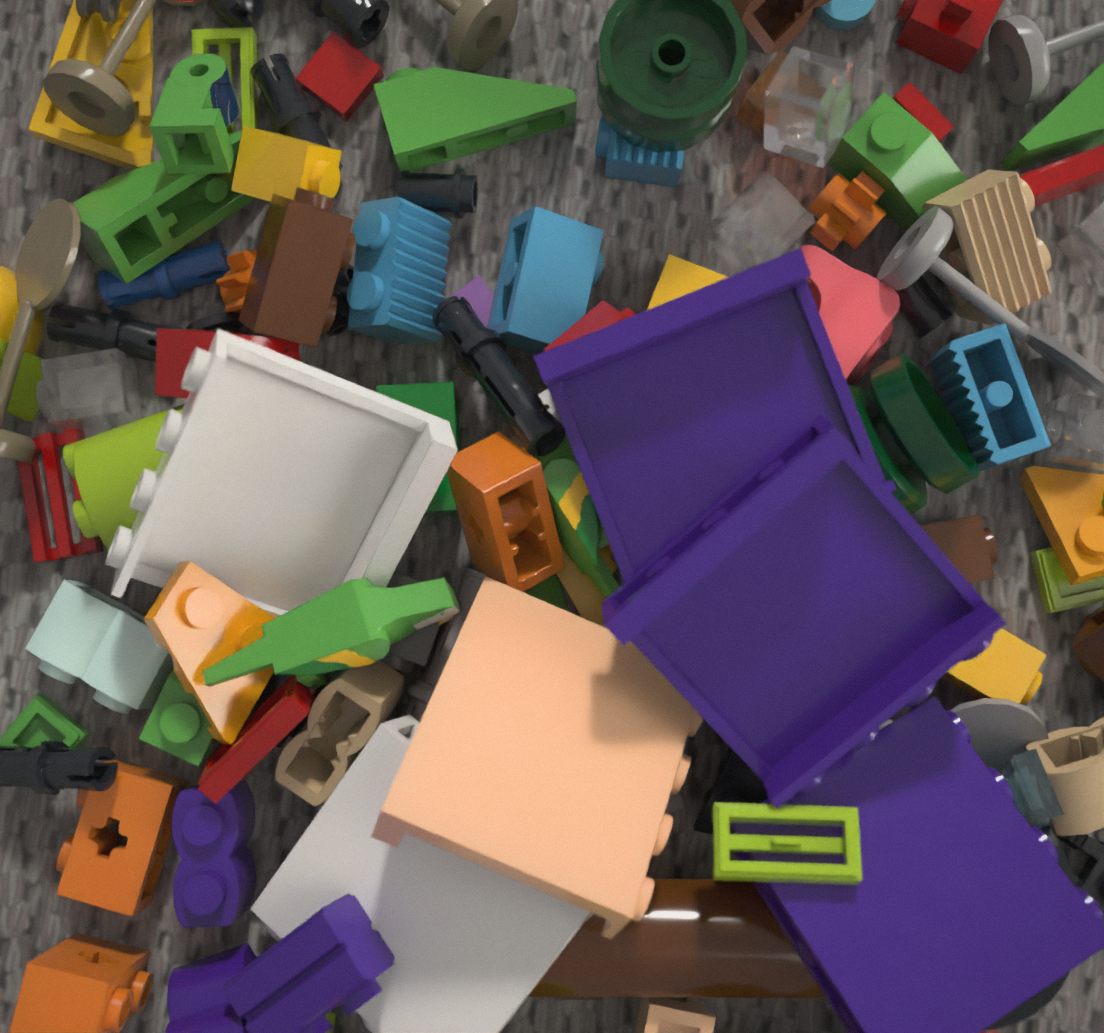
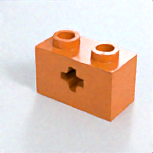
M500 431L457 452L446 473L472 563L487 577L521 592L565 569L541 462Z
M114 759L103 762L118 763L116 779L109 789L103 792L81 789L78 791L76 805L77 808L82 809L75 834L71 833L66 838L57 858L56 870L61 872L62 876L56 894L133 917L152 903L173 835L172 814L174 805L181 790L187 788L189 780L124 760ZM120 821L118 833L128 837L126 843L117 847L118 835L115 832L109 831V826Z
M80 933L71 935L27 963L9 1033H119L134 1013L140 1014L144 1010L149 999L154 980L153 973L145 971L150 951Z

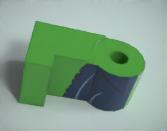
M203 53L184 58L175 65L170 77L167 78L149 126L167 174L230 173L235 154L226 127L237 119L240 114V106L227 64L220 56Z

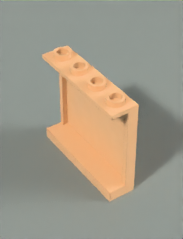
M485 576L381 809L371 837L398 848L404 833L410 834L606 918L601 935L612 939L630 920L639 922L647 909L654 888V880L645 877L651 855L659 856L669 837L673 816L664 813L670 793L676 795L679 792L690 767L691 757L682 753L687 735L693 737L696 734L703 717L631 641L623 646L607 628Z

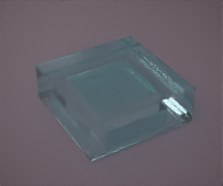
M1033 749L1013 755L1004 766L1002 774L1012 789L1016 808L1030 826L1042 828L1052 825L1064 813L1037 750Z

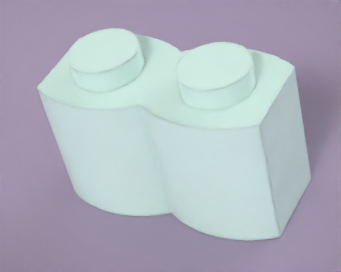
M66 579L61 583L25 648L41 659L38 665L39 670L59 681L74 684L77 677L97 689L93 698L98 703L122 714H129L131 708L137 710L152 708L174 668L171 655L165 649L159 647L145 623V615L134 611L83 582Z

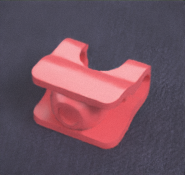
M804 245L800 248L811 272V276L807 281L847 385H855L871 367L893 333L892 320L900 308L899 295L893 288L882 281L848 266L817 246Z

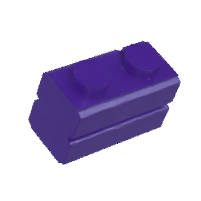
M348 893L321 908L224 983L223 992L239 1018L246 1019L245 1028L248 1033H326L332 1028L331 1023L325 1016L330 1011L340 1005L348 1017L383 991L375 978L395 964V956L380 933L371 928L372 921L354 895Z

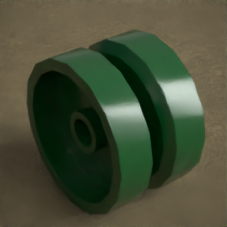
M617 0L606 14L598 41V60L595 70L597 104L612 130L631 145L656 153L684 151L708 139L728 114L748 56L745 26L731 1Z
M905 353L898 354L870 372L872 395L853 384L848 386L884 479L893 480L896 490L891 492V494L910 515L927 504L926 482L935 489L948 494L978 477L980 473L977 462L956 420L925 374Z

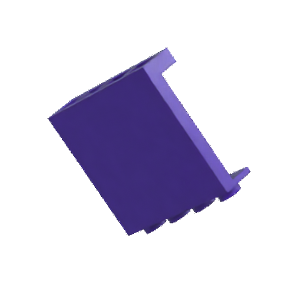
M801 248L533 356L543 383L548 386L623 577V584L820 414L838 428L855 448L854 451L890 492L896 490L893 480L884 479L807 283L811 272Z
M822 414L815 418L602 602L605 627L623 646L631 641L763 781L769 800L776 808H779L792 796L799 797L811 791L820 782L824 771L847 752H856L867 746L876 737L880 725L903 707H911L923 701L933 691L936 680L960 661L971 660L983 653L991 644L994 634L1007 624L983 600L854 451L855 448L838 428Z
M936 697L931 698L880 729L876 737L861 750L844 754L824 771L822 779L811 791L799 797L792 796L782 804L858 807L862 882L858 885L752 881L848 1033H980L1104 948V916L1095 900L1083 889L1074 887L1057 864L1058 854L1050 839L1039 828L1030 826L1013 804L1014 795L1006 779L996 769L986 767L970 745L971 736L964 722L953 711L945 710ZM768 798V799L764 800L763 802H761V803H759V804H772V803L770 802V800H769V798ZM729 823V834L843 838V827ZM733 851L738 861L845 865L844 855Z

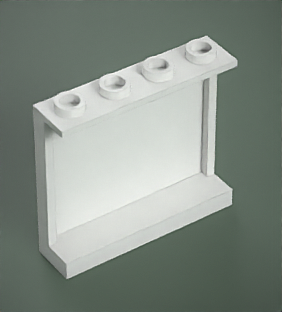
M217 329L209 350L206 351L196 347L189 360L182 379L181 388L190 391V394L182 412L169 409L162 423L155 449L164 452L156 472L144 468L138 479L130 502V508L139 511L131 529L119 526L112 540L105 565L116 568L111 595L122 598L130 578L164 588L177 565L182 561L193 562L274 618L351 579L366 578L371 581L373 586L386 587L457 452L450 422Z
M410 714L381 723L255 901L251 910L266 924L270 935L276 941H280L321 908L348 893L354 895L372 921L371 928L380 933L395 956V964L375 978L383 991L356 1010L361 1015L362 1021L372 1033H500L577 931L594 913L410 834L404 833L398 848L371 837L381 809L420 724Z

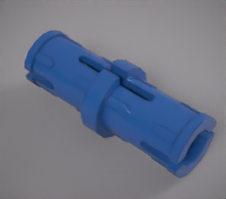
M221 240L197 248L175 252L128 284L105 269L98 271L97 279L103 300H107V307L113 310L135 302L162 296L166 301L179 298L181 291L209 283H216V280L222 278L231 268L227 263L226 257L228 255L227 251L224 250V244Z

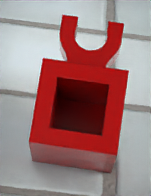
M903 0L895 18L905 22V25L896 44L962 74L978 52L1003 0Z

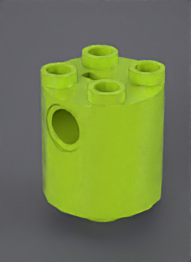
M185 403L170 409L181 413ZM168 410L63 447L65 464L71 476L77 481L81 499L73 503V513L77 525L86 538L91 539L99 536L108 551L118 527L123 526L131 529L139 512L130 508V502L143 469L146 468L156 472L164 452L155 449V444Z

